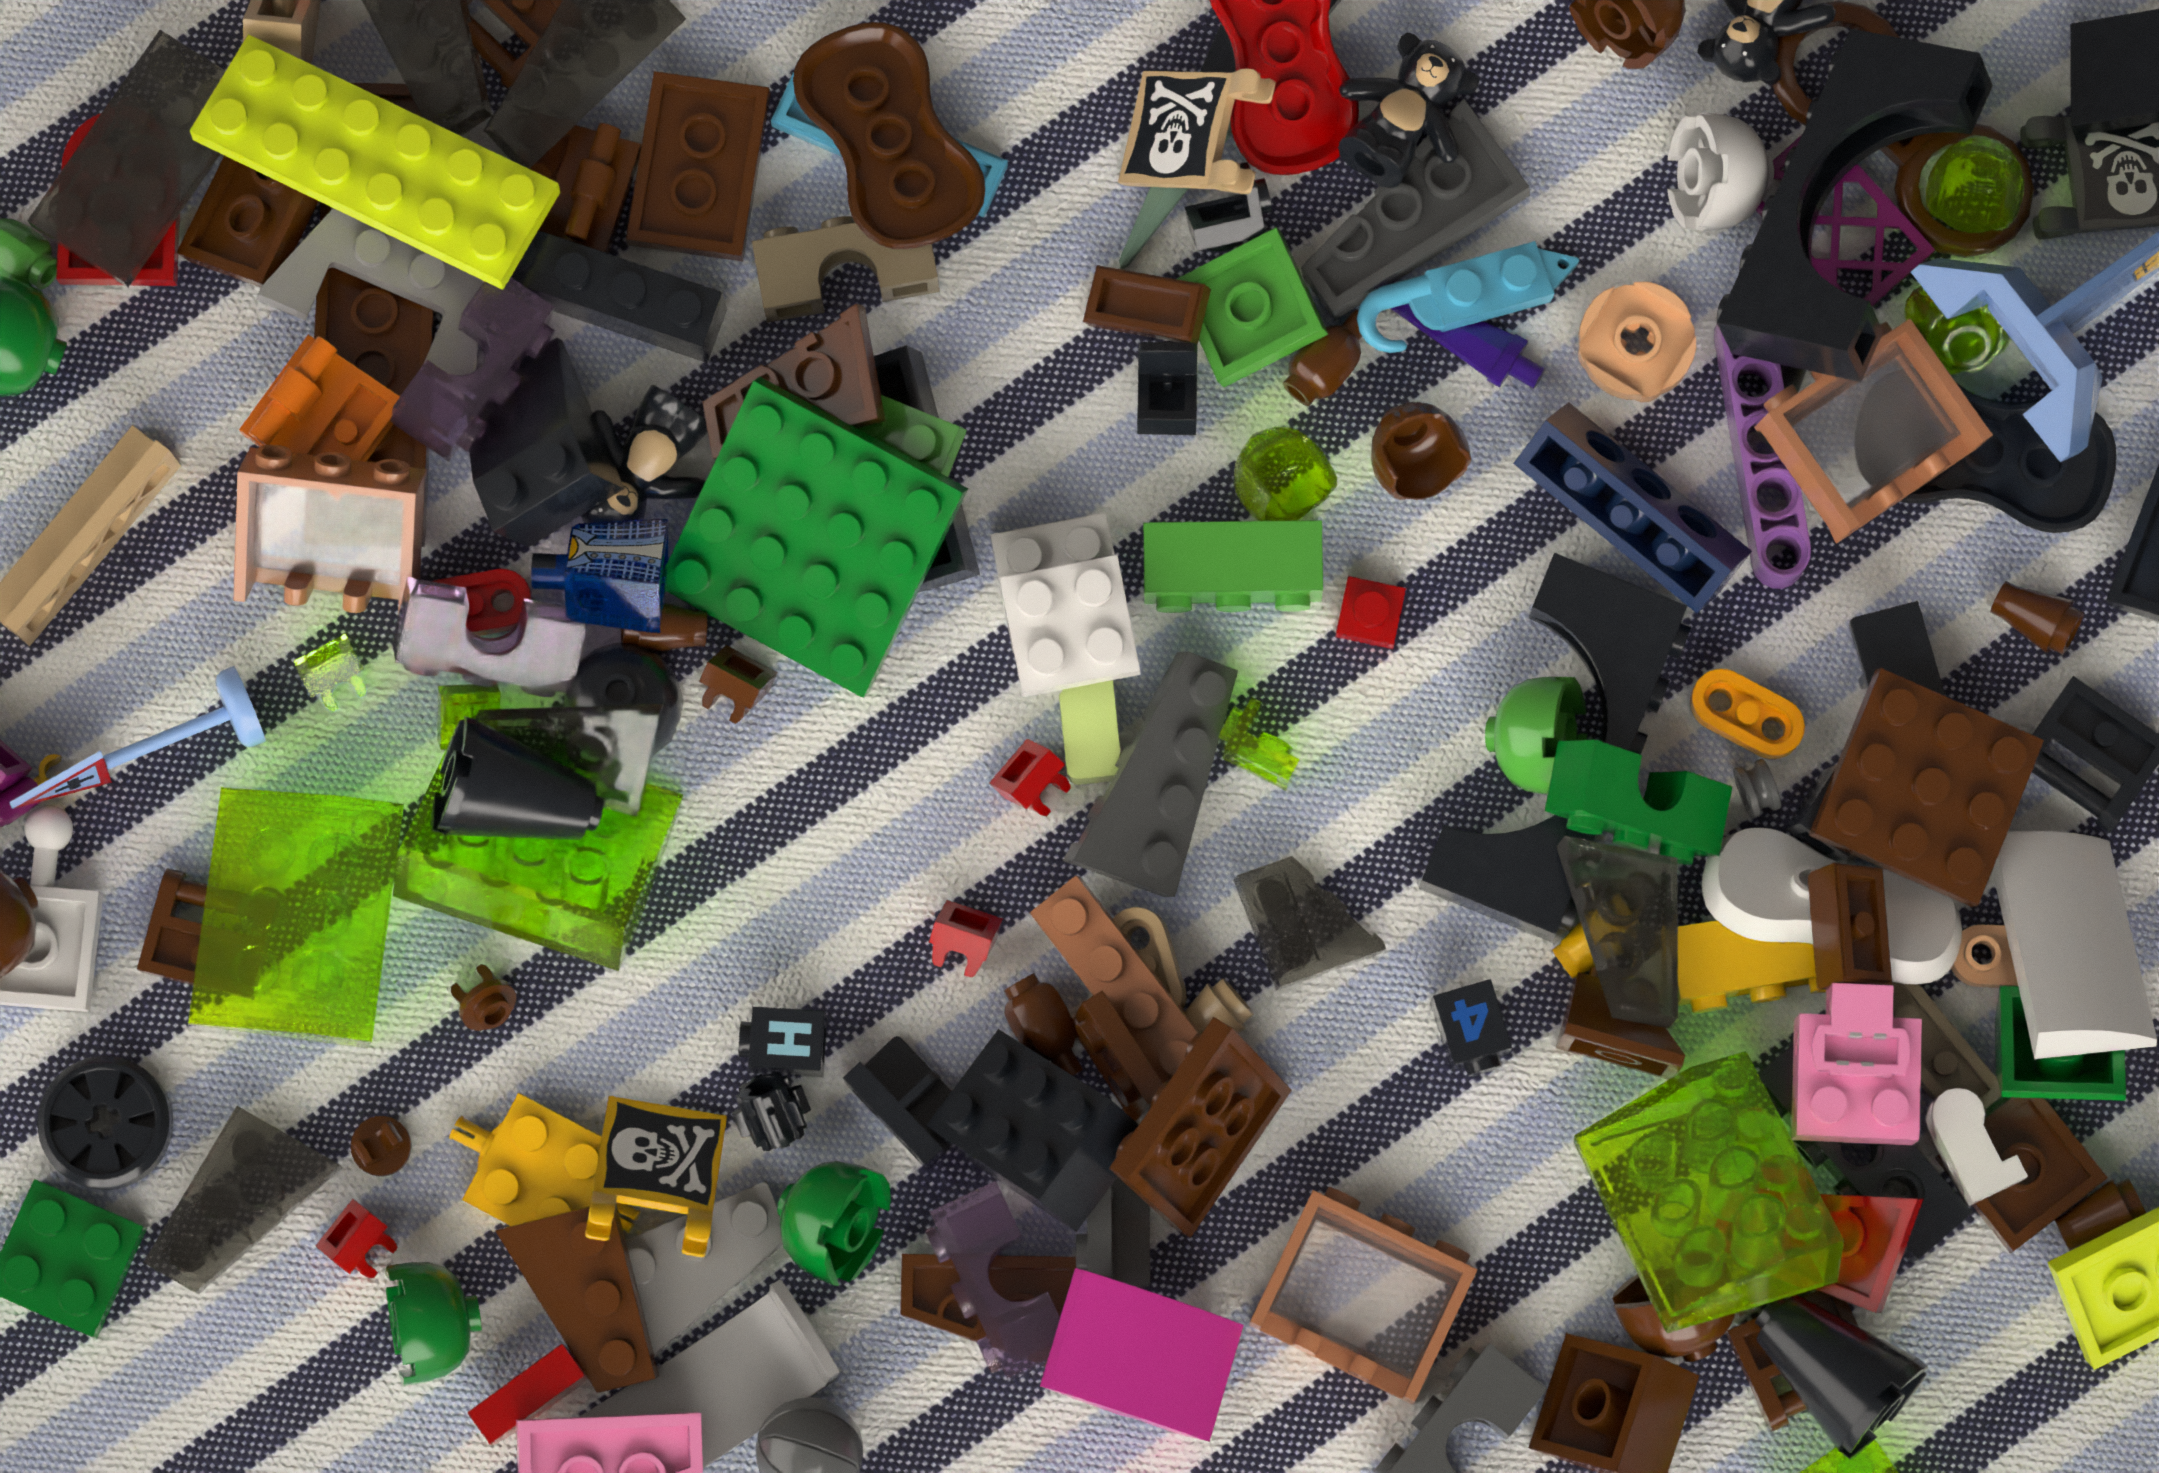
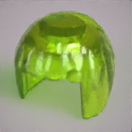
M1972 135L1953 144L1934 164L1928 177L1925 192L1926 207L1934 217L1943 220L1949 226L1968 233L2002 231L2014 222L2019 213L2024 196V177L2019 161L2005 144L1990 137Z
M1280 426L1256 432L1249 437L1237 457L1233 476L1235 491L1241 504L1257 521H1298L1329 497V494L1336 488L1338 479L1325 453L1313 440L1297 429Z

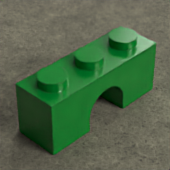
M1599 740L1558 741L1544 811L1567 818L1566 827L1568 829L1593 835H1600L1602 831L1613 834L1612 843L1618 846L1637 850H1647L1648 846L1659 849V859L1676 864L1692 865L1694 856L1720 855L1733 786L1689 771L1649 772L1646 791L1642 798L1638 786L1642 755Z

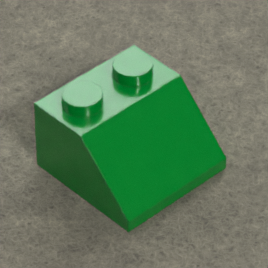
M2000 986L1995 1016V1063L2001 1097L2125 1101V1050L2035 1059L2019 987Z

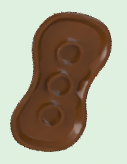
M885 22L857 24L821 38L800 56L795 66L793 77L796 100L807 117L822 129L839 149L847 172L850 212L859 229L868 238L879 245L891 249L918 248L952 236L975 219L984 204L985 181L982 169L972 154L954 139L939 121L931 101L930 72L926 55L920 44L908 32L898 26Z

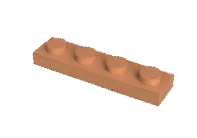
M1076 875L1033 909L1030 914L1094 996L1103 990L1161 1082L1170 1081L1185 1059L1190 1041L1200 1031L1083 879Z

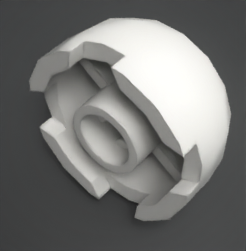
M1701 113L1698 116H1685L1674 131L1668 151V160L1678 161V189L1667 190L1673 215L1681 227L1699 229L1701 231H1716L1729 229L1750 218L1762 202L1765 192L1770 189L1774 178L1772 159L1767 156L1765 146L1755 130L1738 118L1717 113Z

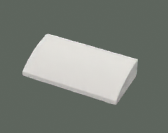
M2059 831L2007 832L1992 872L2034 1058L2042 1059L2156 1046L2157 1037L2110 842L2094 836Z

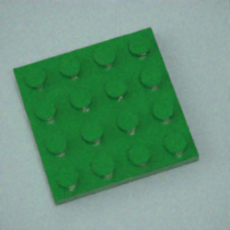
M758 377L753 380L661 575L659 581L666 583L661 584L660 589H665L664 591L701 611H707L708 615L864 698L870 692L969 488L764 378Z

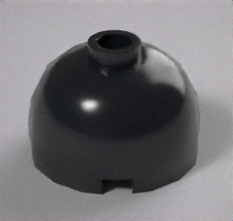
M613 643L594 649L577 663L566 683L564 711L571 732L588 752L596 756L599 755L607 760H616L619 763H633L653 757L671 742L681 718L684 699L675 672L660 655L644 647H639L638 644Z

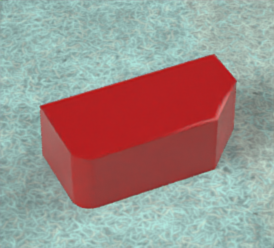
M560 1344L468 1411V1415L488 1443L494 1446L517 1432L516 1420L537 1418L586 1382L588 1378L565 1345Z

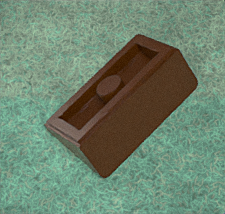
M1832 863L1812 871L1808 875L1817 988L1829 990L1832 983L1892 985L1883 868Z

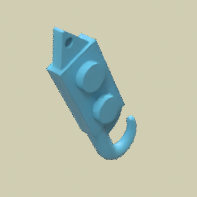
M1536 241L1428 270L1422 276L1385 285L1369 293L1359 306L1357 315L1359 332L1364 340L1376 350L1387 353L1403 352L1407 348L1405 341L1390 340L1379 333L1376 327V318L1381 311L1409 304L1415 317L1424 326L1432 330L1445 332L1550 303L1555 294L1554 290L1576 268L1579 258L1539 249ZM1558 264L1565 265L1566 269H1561Z

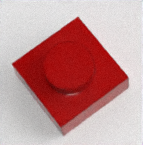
M1348 576L1335 637L1393 649L1406 588Z

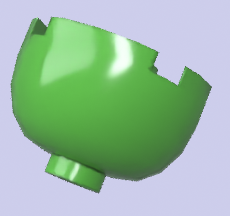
M1539 677L1527 679L1511 688L1500 702L1496 716H1490L1486 722L1485 743L1487 750L1495 752L1498 766L1509 781L1525 791L1548 794L1558 741L1587 740V734L1577 735L1575 715H1586V706L1581 686L1576 678Z

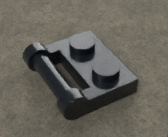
M2074 676L2068 681L2032 733V735L2044 740L2032 773L2096 816L2097 820L2095 823L2109 833L2118 824L2159 764V734ZM2054 739L2121 785L2112 798L2108 797L2044 753L2043 750L2050 740Z

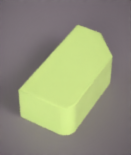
M1113 680L1063 689L1059 694L1066 771L1069 781L1076 785L1111 782L1119 769L1115 764L1121 755Z

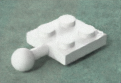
M45 805L35 809L28 816L25 823L26 838L31 846L34 847L29 886L38 901V907L32 910L36 920V936L34 946L27 958L7 975L0 978V1005L90 1012L103 894L100 891L54 887L58 851L69 843L73 833L71 818L63 809L57 806Z

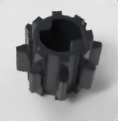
M773 1071L771 1074H759L738 1088L740 1094L735 1096L740 1108L733 1111L732 1115L742 1138L751 1136L757 1148L761 1146L763 1151H771L780 1147L781 1149L788 1147L790 1143L796 1139H801L805 1135L803 1129L807 1128V1124L803 1114L811 1111V1107L802 1085L792 1087L787 1075L782 1076L780 1071Z

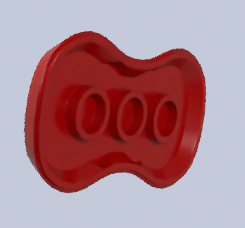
M1209 0L1230 38L1236 71L1240 69H1253L1260 73L1261 78H1270L1276 81L1273 98L1270 103L1234 100L1230 118L1231 132L1243 157L1256 169L1273 175H1293L1313 171L1339 158L1338 146L1340 141L1358 123L1359 102L1349 101L1341 97L1339 92L1342 82L1350 79L1341 64L1331 40L1329 29L1331 0Z

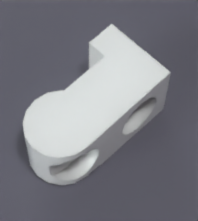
M1954 1088L1946 1090L1931 1102L1926 1111L1925 1121L1928 1132L1961 1199L1967 1206H1970L2027 1178L2028 1175L2017 1155L2001 1161L1983 1125L1985 1110L1978 1096L1967 1089Z

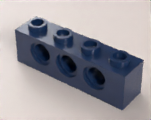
M1570 402L1544 421L1513 463L1697 614L1722 591L1752 552Z

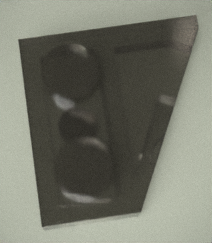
M1293 856L1239 874L1233 880L1276 991L1381 954L1386 949L1383 940L1376 933L1370 935L1345 911L1348 907L1332 892L1321 889L1315 883L1313 875Z

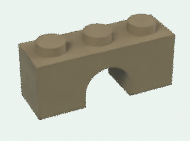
M851 216L828 219L821 223V229L798 232L796 227L771 229L763 234L764 239L752 241L767 323L825 313L821 292L823 280L831 269L847 262L862 264L875 274L879 282L882 302L940 292L932 244L912 249H891L879 245L859 229Z

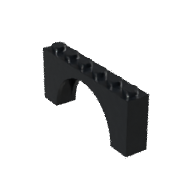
M1850 29L1841 50L1835 51L1830 60L1828 79L1820 97L1815 98L1809 106L1806 127L1798 145L1792 147L1787 154L1784 176L1775 195H1771L1765 202L1762 212V224L1753 244L1747 245L1741 255L1739 274L1730 294H1725L1719 303L1717 325L1732 354L1853 381H1862L1881 339L1883 330L1870 301L1841 291L1826 281L1814 269L1811 246L1817 217L1826 198L1843 176L1863 159L1881 148L1903 139L1929 133L1953 132L1972 134L1993 87L1980 53Z
M1554 553L1532 606L1529 619L1542 624L1556 633L1578 654L1587 667L1596 686L1603 716L1602 742L1641 755L1648 734L1638 731L1646 709L1654 713L1658 712L1670 680L1660 677V673L1668 655L1679 659L1692 627L1681 622L1687 605ZM1553 815L1536 825L1522 830L1496 834L1472 833L1444 825L1419 889L1552 942L1558 928L1570 932L1583 900L1572 895L1580 873L1592 877L1605 844L1594 840L1596 835L1568 829L1566 827L1568 819Z

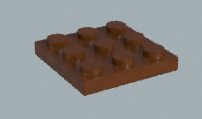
M1883 668L1877 669L1866 691L1809 836L1970 907L1978 906L2044 740Z
M1213 1017L1206 1029L1197 1033L1190 1041L1185 1059L1170 1081H1166L1157 1089L1151 1101V1108L1139 1126L1121 1141L1116 1152V1159L1109 1169L1169 1225L1191 1238L1292 1090L1232 1027Z

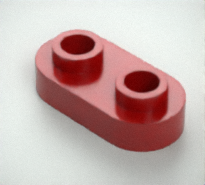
M494 569L438 579L427 583L415 597L413 613L420 629L428 637L442 642L455 641L510 631L520 627L526 622L532 612L533 595L527 582L520 574L509 569ZM508 593L514 596V604L509 610L501 612L494 609L493 603L498 595ZM448 603L456 607L455 616L450 621L441 622L435 618L436 610L442 604Z

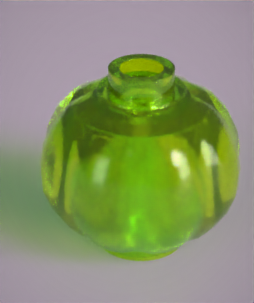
M1922 286L1914 289L1905 302V320H1912L1950 375H1956L1961 372L1975 373L1984 370L2011 343L2012 339L1988 310V304L1947 319Z

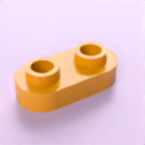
M1715 669L1705 673L1696 682L1691 692L1690 708L1693 716L1702 726L1762 758L1780 759L1786 757L1797 748L1803 738L1805 730L1804 718L1795 704L1732 670ZM1714 693L1725 694L1730 700V708L1723 712L1714 710L1709 704V696ZM1766 721L1779 723L1783 730L1782 737L1777 740L1768 739L1762 732V724Z

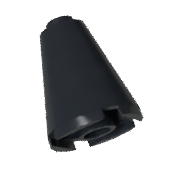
M464 716V720L460 719L457 723L440 773L445 774L441 793L435 792L431 813L432 831L456 836L581 840L586 830L595 831L597 829L603 812L604 797L596 795V782L477 718L473 719Z
M1797 1294L1792 1295L1786 1301L1779 1295L1776 1296L1762 1310L1755 1321V1324L1761 1328L1756 1341L1837 1450L1849 1460L1858 1456L1877 1438L1873 1432L1880 1428L1886 1420L1891 1422L1897 1416L1926 1376L1924 1371L1928 1369V1366L1919 1358Z

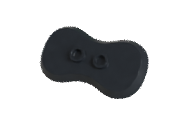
M1903 369L1886 374L1876 381L1868 391L1858 414L1854 435L1855 459L1859 472L1871 487L1949 435ZM1956 383L1993 435L1978 449L1899 501L1905 503H1927L1946 499H1970L1992 505L2035 530L2048 533L2074 531L2085 527L2095 520L2109 498L2116 470V444L2113 433L2106 421L2095 412L2088 446L2079 454L2060 462L2023 416L2026 411L2041 399L2014 403L2000 402L1978 396Z

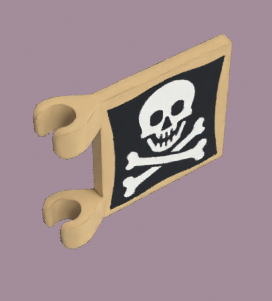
M1240 69L1233 73L1143 71L1118 183L1124 186L1216 189L1238 194H1250L1256 172L1251 169H1240V164L1233 160H1221L1235 99L1255 103H1270L1273 98L1276 81L1270 78H1261L1260 73L1253 69Z

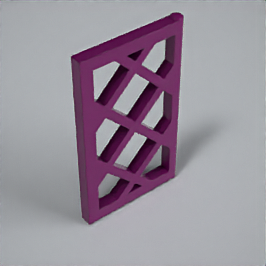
M1801 136L1772 161L1774 166L1773 180H1782L1784 176V170L1782 169L1784 168L1787 154L1792 147L1798 145ZM1857 164L1835 185L1833 216L1818 215L1815 225L1832 226L1830 259H1815L1812 255V264L1814 269L1826 281L1843 292L1845 291L1837 283L1838 269L1873 271L1872 291L1863 298L1870 301L1873 307L1904 280L1914 268L1929 258L1935 252V249ZM1844 183H1858L1877 204V218L1842 216ZM1763 200L1756 209L1761 217L1765 205ZM1841 226L1876 228L1874 261L1839 260ZM1885 228L1900 229L1918 250L1903 263L1883 262ZM1882 271L1892 272L1881 282Z

